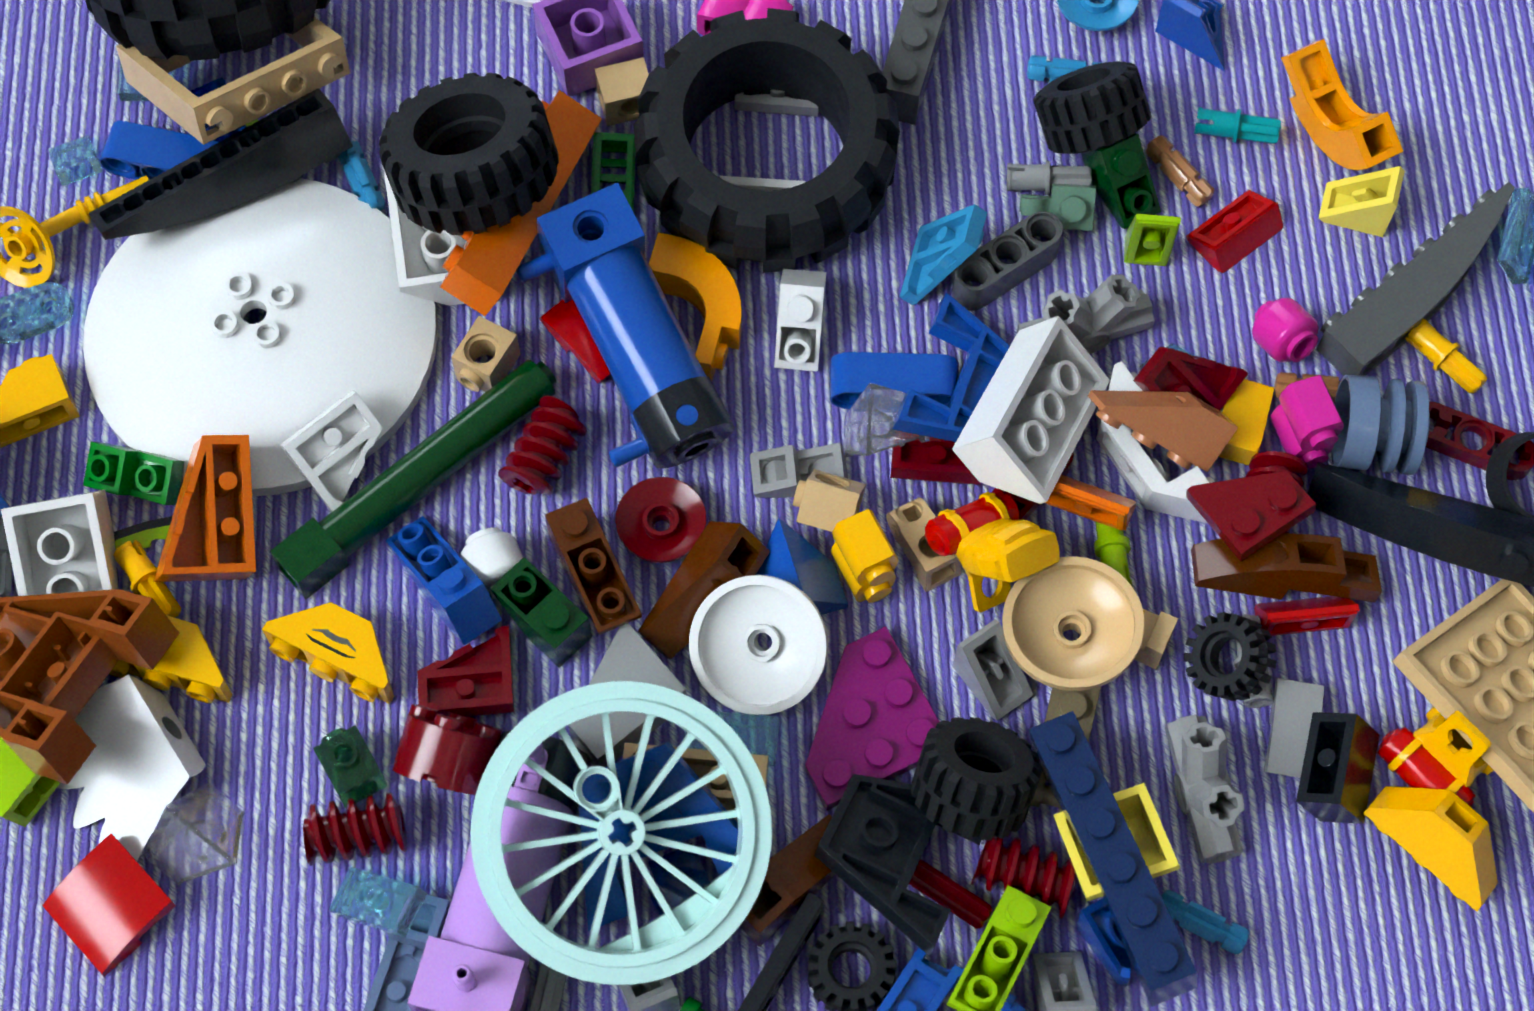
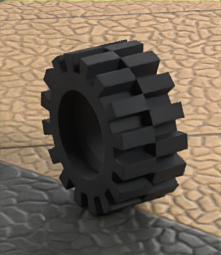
M1221 612L1217 613V617L1209 615L1204 618L1206 626L1197 624L1192 629L1198 635L1197 639L1188 637L1185 644L1193 647L1192 653H1184V661L1193 664V666L1185 669L1189 677L1196 678L1192 683L1196 688L1204 690L1206 694L1236 701V699H1250L1249 693L1258 695L1263 690L1258 682L1261 681L1269 684L1273 677L1265 673L1267 667L1276 668L1277 660L1268 658V654L1277 652L1275 644L1266 642L1272 638L1269 631L1261 629L1263 625L1257 621L1233 613ZM1236 639L1242 649L1241 661L1233 673L1224 674L1219 668L1220 651L1227 641Z
M853 921L846 922L845 927L839 928L838 924L833 925L827 934L821 933L817 938L815 946L811 948L807 969L809 987H812L814 991L813 996L818 1002L821 1000L825 1003V1009L828 1011H833L834 1009L837 1011H867L869 1009L875 1011L879 1008L894 984L896 959L893 958L894 950L890 943L888 945L885 943V936L879 930L876 934L870 931L871 926L863 923L862 927H856ZM845 952H857L863 955L871 968L868 980L857 987H847L839 983L832 970L833 963L839 955Z

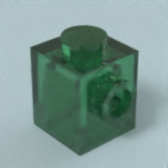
M356 725L347 730L346 728H339L331 731L322 738L321 744L313 748L345 809L348 798H354L355 802L358 803L367 798V796L388 786Z

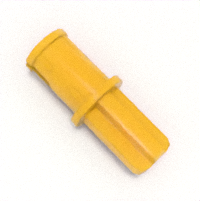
M1423 319L1416 328H1413L1405 338L1408 343L1418 349L1434 364L1432 368L1435 371L1442 369L1468 393L1474 394L1485 384L1487 376L1458 351L1460 344L1457 342L1451 343L1426 319Z
M134 540L133 543L127 541L120 545L113 556L131 582V591L135 594L153 598L165 615L174 618L179 616L181 607L164 582H153L158 567H155L141 543Z

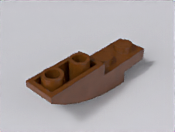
M1283 533L1243 561H1240L1222 539L1194 544L1191 548L1196 587L1282 600L1289 589L1373 603L1382 593L1376 555L1344 551L1341 538Z

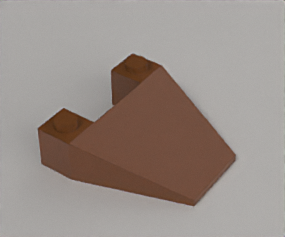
M121 589L0 597V738L35 774L68 785L96 747V744L77 724L75 718L119 660L153 670L179 635L178 630L153 598Z

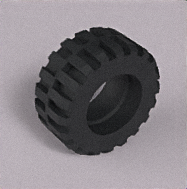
M477 73L464 74L463 78L453 79L451 76L440 80L441 83L436 86L430 87L427 85L418 90V95L414 98L408 97L399 106V112H392L385 128H383L379 141V155L396 202L401 212L405 213L409 220L436 233L446 230L450 235H463L464 231H473L474 234L487 232V228L498 225L499 228L511 223V218L518 214L522 217L531 211L532 203L535 201L540 202L545 197L549 189L548 186H552L557 174L559 155L543 103L531 88L509 76L503 79L497 73H487L485 76H479Z

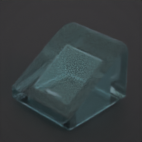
M89 135L48 149L54 170L62 186L103 172Z

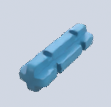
M1032 55L1028 60L1027 78L1044 81V77H1048L1051 82L1067 73L1089 65H1086L1087 61L1053 57V61H1047V56ZM1092 62V65L1099 64V62Z
M351 141L353 147L342 152L338 159L341 165L345 164L342 168L354 195L360 196L357 197L358 200L368 203L371 209L377 208L381 211L385 209V200L381 191H376L379 187L366 158L362 159L364 158V153L359 142Z
M1165 890L1161 895L1172 920L1176 919L1180 922L1178 926L1213 944L1216 940L1221 942L1220 947L1233 954L1242 952L1249 938L1250 932L1247 928L1235 922H1232L1231 925L1225 923V917L1193 901H1190L1189 904L1184 902V897L1172 890Z

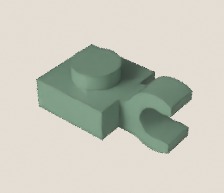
M1052 183L1051 196L1021 194L1019 212L1023 216H1030L1036 212L1046 211L1060 219L1063 229L1092 231L1096 187L1091 185Z

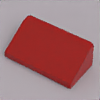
M1247 190L1186 236L1187 241L1216 270L1224 273L1283 228L1279 205L1264 196Z
M1335 596L1258 603L1254 607L1255 616L1260 618L1261 625H1263L1262 629L1269 631L1271 636L1349 628L1360 611L1359 605L1348 598Z

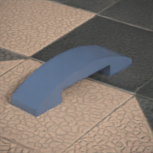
M406 888L402 889L387 931L389 940L363 1011H411L407 1002L428 936L440 938L450 906L449 900Z

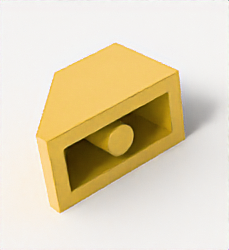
M52 353L44 357L30 358L24 361L21 366L9 370L0 385V448L80 417L64 374Z

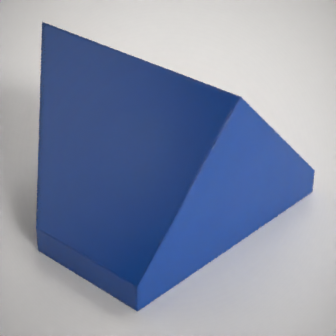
M1163 0L1155 32L1225 72L1220 14L1224 4L1218 0Z
M778 518L766 545L770 553L756 575L777 577L795 585L813 601L821 615L848 608V602L835 563Z
M1103 897L1080 911L1077 930L1116 984L1127 986L1131 975V962L1106 900Z

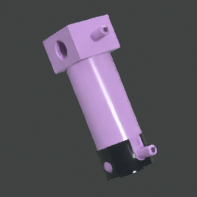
M510 731L502 733L499 745L504 740V738L509 734ZM548 737L531 753L529 758L573 790L574 780L581 770L564 741ZM576 747L587 767L591 766L592 760L589 755ZM523 764L517 773L507 796L508 799L576 815L578 803L526 764ZM506 806L502 817L501 842L502 844L567 835L571 822ZM471 841L440 938L428 936L407 1002L411 1011H525L533 984L528 970L531 955L524 951L505 932L486 903L473 865ZM564 844L505 852L503 858L513 886L518 888L558 864ZM555 876L521 896L523 903L540 921H542Z

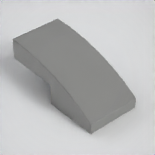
M840 442L797 451L793 445H787L749 453L753 493L757 498L794 497L799 481H807V478L814 469L848 479L845 449Z
M1276 678L1273 694L1274 702L1271 706L1269 719L1271 730L1264 766L1265 772L1301 778L1313 712L1322 713L1323 685Z

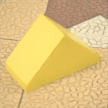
M1398 166L1327 182L1319 219L1323 223L1383 237L1398 205L1405 170Z

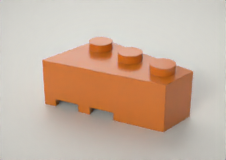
M202 435L193 445L153 582L247 579L256 572L249 435Z

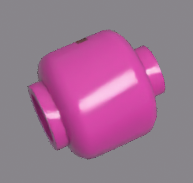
M1280 298L1275 301H1268L1259 307L1255 314L1252 335L1254 341L1280 363L1299 362L1309 356L1315 349L1318 342L1317 334L1319 327L1317 320L1292 298Z

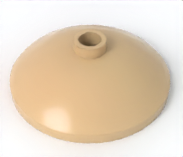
M1078 556L1060 557L1059 562L1017 580L1006 598L1002 616L1004 640L1010 655L1017 665L1036 681L1052 688L1067 691H1083L1098 688L1123 674L1133 663L1140 650L1145 627L1143 608L1132 585L1112 567L1094 559ZM1067 630H1074L1080 637L1076 640H1068L1064 637L1063 633Z

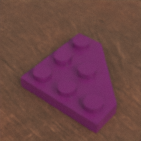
M886 626L845 645L805 764V772L826 811L838 806L853 774L891 780L915 768L927 733L931 728H936L937 723H939L937 716Z

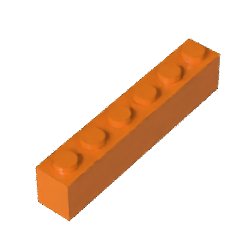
M560 90L549 104L542 100L559 155L557 174L552 186H548L549 189L545 197L540 202L535 201L532 203L531 211L522 217L519 214L511 218V223L500 228L498 225L487 228V232L474 234L473 231H464L463 235H460L461 238L466 240L464 247L461 248L456 244L442 268L449 272L440 288L483 316L488 314L503 295L538 233L536 218L550 212L602 118Z

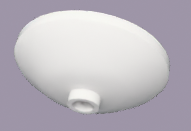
M748 575L733 579L719 586L702 602L691 625L689 653L698 680L714 699L740 713L769 715L793 707L814 689L826 665L828 637L819 610L802 590L777 577ZM760 633H766L771 637L772 645L769 649H764L758 644L757 639Z

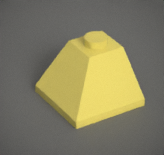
M1145 783L1113 793L1152 878L1179 870V863ZM1063 811L1053 814L1086 901L1102 897L1103 893Z

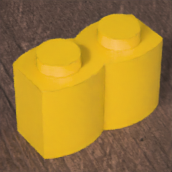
M866 509L837 523L832 532L836 542L831 548V554L856 601L863 602L867 600L868 603H873L885 598L892 592L891 587L896 581L894 569L897 567L899 559L873 511Z

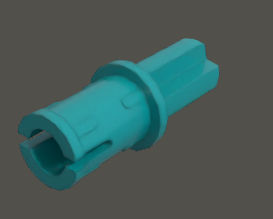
M1198 107L1197 119L1212 120L1214 124L1196 122L1194 134L1232 138V143H1236L1237 139L1275 144L1279 140L1281 120L1241 114V109H1237V113Z

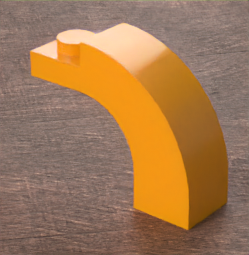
M1324 39L1315 41L1281 57L1296 94L1289 99L1300 122L1315 144L1335 163L1347 169L1363 170L1403 152L1389 113L1371 114L1365 112L1350 98L1339 78Z
M658 232L649 266L664 294L685 299L701 313L704 319V326L697 347L696 357L706 376L713 381L715 370L724 369L728 347L738 350L740 348L742 309L738 288L729 270L714 254L705 252L704 247L688 239Z

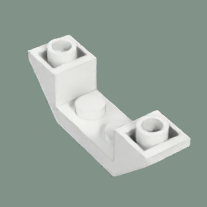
M1122 361L1114 365L1107 391L1143 390L1133 381L1137 376L1135 372L1130 373ZM1100 419L1096 440L1145 509L1207 523L1186 498V489L1194 485L1215 482L1211 477H1205L1199 467L1196 466L1167 483L1166 473L1162 465L1155 458H1149L1141 447V443L1131 435L1134 431L1133 429L1124 424L1119 429H1116Z

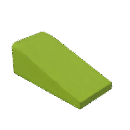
M1136 214L1126 232L1124 262L1167 266L1181 223V217Z

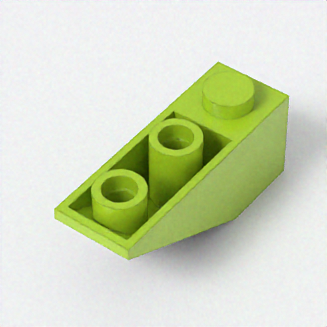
M1007 885L947 1002V1006L957 1011H1001L1052 907Z

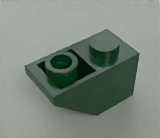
M1137 133L1110 146L1081 153L1084 165L1092 170V186L1096 187L1097 193L1121 228H1129L1136 214L1155 215L1161 212L1141 141Z
M525 557L491 587L492 593L525 636L558 668L592 638L589 617Z

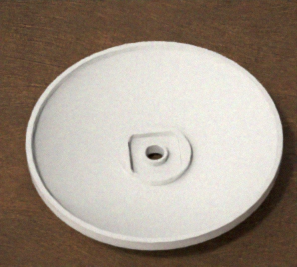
M300 178L295 182L286 183L239 206L199 220L153 232L130 235L105 267L94 289L84 327L83 352L90 389L102 415L114 434L127 448L185 461L181 484L193 445L202 435H249L252 496L288 493L311 487V485L280 444L354 390L383 427L374 446L368 450L365 459L380 449L399 430L422 396L431 374L438 338L435 302L400 292L390 218L377 208L371 209L368 203L359 201L358 196L322 182ZM258 308L267 312L265 318L259 323L249 324L244 321L245 315L252 309Z

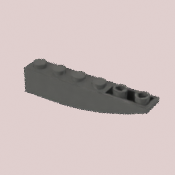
M952 0L904 1L882 72L887 79L886 93L896 102L898 121L916 125Z
M1507 182L1496 192L1491 189L1487 190L1472 206L1474 210L1467 216H1464L1462 213L1456 215L1444 227L1442 231L1444 234L1436 241L1430 237L1415 250L1412 255L1414 258L1406 265L1402 262L1395 264L1383 277L1382 281L1384 283L1375 290L1370 286L1364 289L1351 304L1353 308L1343 315L1338 311L1333 314L1320 329L1324 334L1316 350L1343 376L1345 374L1366 376L1407 342L1405 338L1409 332L1416 328L1423 319L1429 321L1444 306L1466 278L1498 224L1515 187L1510 182Z

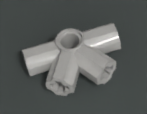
M1111 274L1088 297L1081 298L1075 293L1069 294L1062 289L1048 295L1047 304L1042 310L1043 317L1018 324L1017 333L1021 329L1060 316L1087 352L1091 354L1106 347L1112 339L1153 328L1155 319L1148 294H1145L1142 289L1138 290L1136 285L1128 281L1124 275Z
M1197 715L1181 717L1178 720L1167 723L1165 732L1176 769L1174 775L1175 793L1182 813L1188 814L1201 863H1218L1240 856L1243 849L1235 821L1245 808L1243 794L1231 785L1226 769L1227 738L1223 729L1209 725L1206 716Z

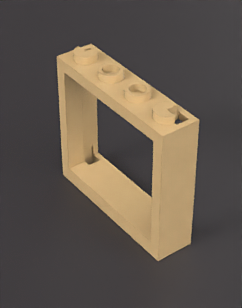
M315 17L311 23L296 33H285L303 48L200 97L194 95L168 74L192 62L188 56L174 55L165 60L144 56L135 46L130 48H124L120 44L116 46L126 82L203 145L350 74L343 37ZM207 123L210 127L216 124V127L206 131L204 124Z

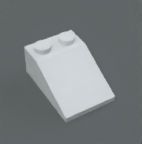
M105 490L1 509L18 596L119 589L117 564L113 556L115 552L114 531Z

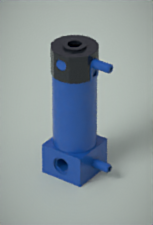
M617 182L537 217L538 244L541 256L519 265L516 272L519 279L524 283L550 272L565 303L571 300L575 302L631 413L630 422L638 438L609 451L608 455L613 466L619 467L648 454L656 468H669L693 460L727 439L734 431L735 426L711 379L706 376L645 258V234L619 183Z

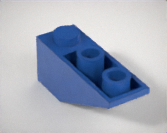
M424 516L404 526L399 532L385 540L437 614L464 646L502 621L484 583Z

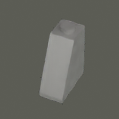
M629 623L618 628L589 683L591 685L613 681L643 682L666 687L686 695V688ZM630 711L609 713L615 761L623 755L624 743H639L646 718L645 714ZM592 715L569 724V732L574 745L589 755L593 765L607 766L601 715ZM655 717L650 733L666 720Z

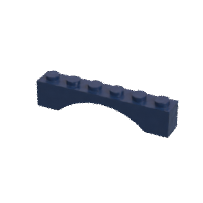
M1074 711L1030 728L1029 734L1032 750L1037 752L1040 758L1039 765L1042 766V772L1048 785L1067 817L1089 862L1117 926L1130 962L1151 1007L1197 988V970Z

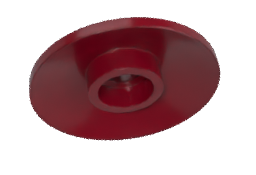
M669 477L649 478L632 486L621 498L616 510V530L626 549L638 558L655 563L672 562L688 555L706 527V511L700 496L686 483ZM658 521H666L670 525L665 531H657L653 528L654 524Z

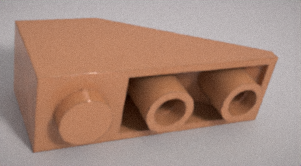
M1091 390L1088 394V397L1099 408L1096 415L1101 420L1116 429H1119L1122 424L1134 430L1131 435L1151 449H1154L1157 444L1168 449L1169 451L1166 455L1185 469H1189L1194 464L1208 472L1238 429L1223 412L1189 392Z

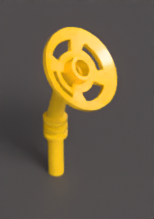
M147 175L102 195L99 192L93 193L94 198L88 195L84 197L85 202L79 199L75 201L76 206L41 223H38L33 217L20 209L0 206V218L4 216L18 218L10 219L4 224L0 222V237H3L5 250L12 257L8 262L0 252V276L8 282L24 288H34L45 283L52 276L55 269V252L50 237L82 221L86 224L91 223V217L88 213L149 181ZM12 226L21 227L16 232L11 229ZM42 241L44 243L46 251L43 250ZM32 253L36 257V259L33 260L25 259ZM39 264H41L43 270L38 273L23 272V268L30 269L38 266Z

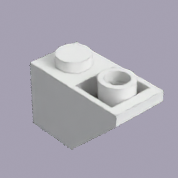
M783 269L780 282L774 368L818 372L827 272Z

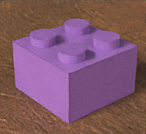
M542 0L532 4L536 33L565 94L569 97L596 87L595 68L644 57L643 40L623 0Z

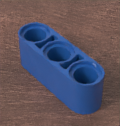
M115 121L99 158V164L102 168L117 176L136 180L147 175L150 180L218 142L212 140L203 145L189 134L128 121Z
M839 353L830 360V402L842 409L899 410L905 394L911 388L948 407L959 377L958 360L953 356L945 354Z

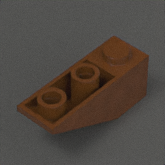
M586 497L545 514L549 538L566 575L598 634L601 635L641 618V611L588 498Z
M709 521L637 632L667 659H672L689 643L693 618L706 597L728 581L743 576L756 575L770 550L741 523Z
M830 814L770 858L758 897L750 912L739 926L759 947L798 911L809 892L815 895L836 875L814 856L817 846L832 818Z

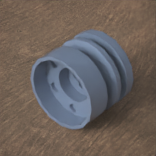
M1350 374L1342 376L1334 404L1344 423V428L1338 435L1339 439L1331 451L1333 465L1344 469L1365 471L1369 469L1375 452H1377L1379 468L1382 473L1393 472L1397 465L1400 474H1416L1422 462L1430 427L1429 395L1426 384L1423 381L1411 380L1404 388V383L1401 379H1392L1386 387L1383 398H1381L1379 381L1376 377Z

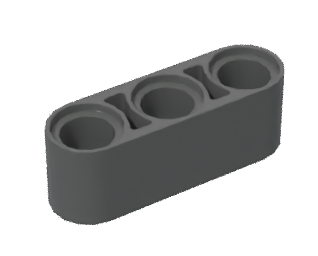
M1046 211L1036 212L977 249L955 269L952 297L968 311H976L990 304L1051 264L1057 257L1063 234V225L1060 219ZM1042 236L1047 238L1049 241L1041 242L1033 237ZM1008 258L1013 260L1015 263L1005 264L1002 263L999 259ZM968 280H973L979 282L981 285L977 287H972L967 285L965 282Z

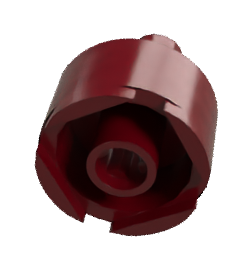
M412 704L396 753L393 771L419 782L425 779L437 783L436 787L476 795L482 775L498 748L502 729L477 723V719L463 714L450 712L449 716L438 714V710Z

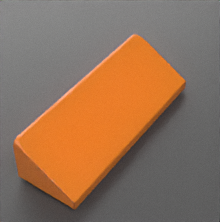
M1062 474L1048 501L1045 502L1048 505L1121 531H1126L1136 507V501Z

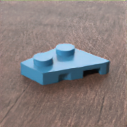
M973 204L921 226L899 297L911 305L917 304L978 249L983 240V228L988 212Z

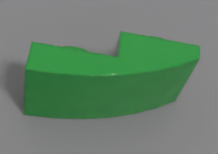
M91 441L83 486L105 490L115 495H130L163 505H176L185 461L127 447Z

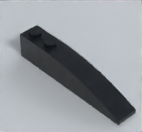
M318 88L88 214L105 240L153 232L196 221L239 206L286 183L295 182L304 173L313 168L337 159L342 152L352 148L353 145L334 105Z
M1317 462L1307 492L1316 503L1317 510L1382 539L1430 557L1483 574L1534 587L1533 518Z

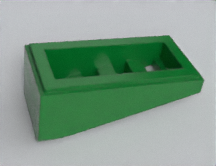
M594 132L591 194L601 190V182L626 183V189L622 191L632 210L634 209L636 162L634 134ZM602 152L627 153V159L602 158ZM601 167L626 168V174L601 173Z

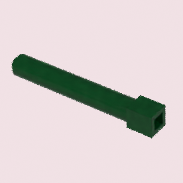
M529 359L320 522H317L313 517L270 550L277 568L305 600L349 566L346 560L349 556L515 427L536 408L540 407V399L543 396H554L556 392L553 385L557 381L552 371L541 361L535 364Z

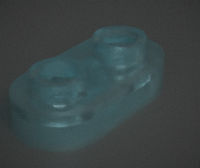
M45 282L0 298V343L14 344L66 324L74 312V303L67 289L56 282ZM59 306L55 311L46 313L48 308ZM16 321L14 326L4 328L8 322Z

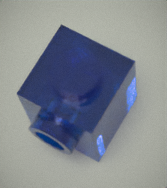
M677 849L662 856L704 888L710 883L696 853ZM654 860L648 862L649 873L671 909L696 893ZM648 889L658 916L663 915L664 912L652 891Z

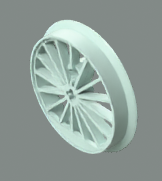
M633 681L603 682L568 691L547 701L522 719L504 738L491 757L477 789L471 818V851L476 877L486 903L505 932L524 951L544 965L576 979L608 985L640 984L675 975L699 963L723 945L744 921L758 897L768 869L772 844V818L767 790L755 760L735 731L712 710L685 694L659 685ZM618 711L639 712L645 714L646 718L622 806L609 713ZM596 714L601 715L608 769L598 765L587 767L565 729L567 725L585 717ZM655 717H659L684 729L687 735L631 809L652 723ZM555 732L560 734L581 770L574 780L573 790L529 758L531 753ZM697 739L718 762V767L639 815V812L692 741ZM526 764L599 820L596 821L508 799L507 796L522 765ZM593 774L604 775L610 783L609 795L598 803L587 801L582 793L583 782ZM724 774L726 776L735 801L734 810L644 823L647 819L720 775ZM506 806L596 828L595 831L509 844H502L501 842L502 817ZM735 817L738 820L737 848L734 855L645 833V831ZM619 818L624 824L633 822L634 828L628 832L631 840L626 844H623L619 839L609 840L608 835L614 831L612 822L615 819ZM598 838L595 842L518 888L513 886L503 858L505 852ZM643 841L731 862L732 867L703 888L645 845ZM603 847L547 923H542L521 900L523 894ZM637 850L642 851L696 893L671 909ZM610 853L588 943L581 945L554 932L553 928ZM629 854L664 912L663 915L638 928L628 859ZM620 855L631 932L596 948L595 945L617 859Z

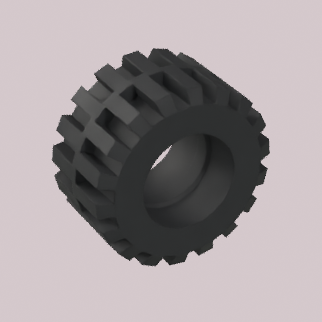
M1105 62L1072 71L1048 83L1033 98L1048 148L1055 153H1084L1110 146L1130 137L1144 127L1151 119V112L1138 68L1135 64L1128 62Z
M956 717L952 718L951 722L943 720L937 723L936 728H931L927 733L911 782V793L916 798L915 804L919 810L927 812L926 817L930 821L941 824L942 829L952 833L954 831L960 833L962 837L970 839L973 836L979 837L981 840H992L993 836L998 838L1008 837L1010 831L1017 832L1026 820L1042 773V766L1039 765L1040 758L1037 752L1031 750L1032 745L1026 739L1019 738L1017 736L1018 733L1010 728L1005 729L1001 727L999 723L993 721L986 722L974 717H970V719Z

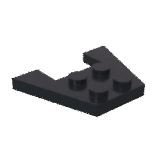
M853 774L817 846L814 856L925 953L931 956L951 910L908 890L907 886L935 826L942 827V825L933 823L926 817L927 812L919 810L915 804L916 798L911 793L912 784ZM954 831L952 832V833H954V834H956V835L961 836L960 833H957V832H954ZM973 836L972 839L963 837L978 845L982 841L979 837Z

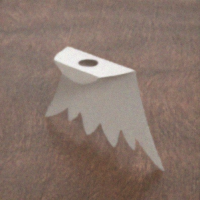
M126 675L98 688L75 718L77 724L96 744V747L69 784L60 783L57 788L78 789L84 787L75 809L73 827L75 829L82 828L105 818L99 843L112 833L132 857L138 861L149 838L181 788L190 777L202 772L206 764L165 696L145 682L131 675Z

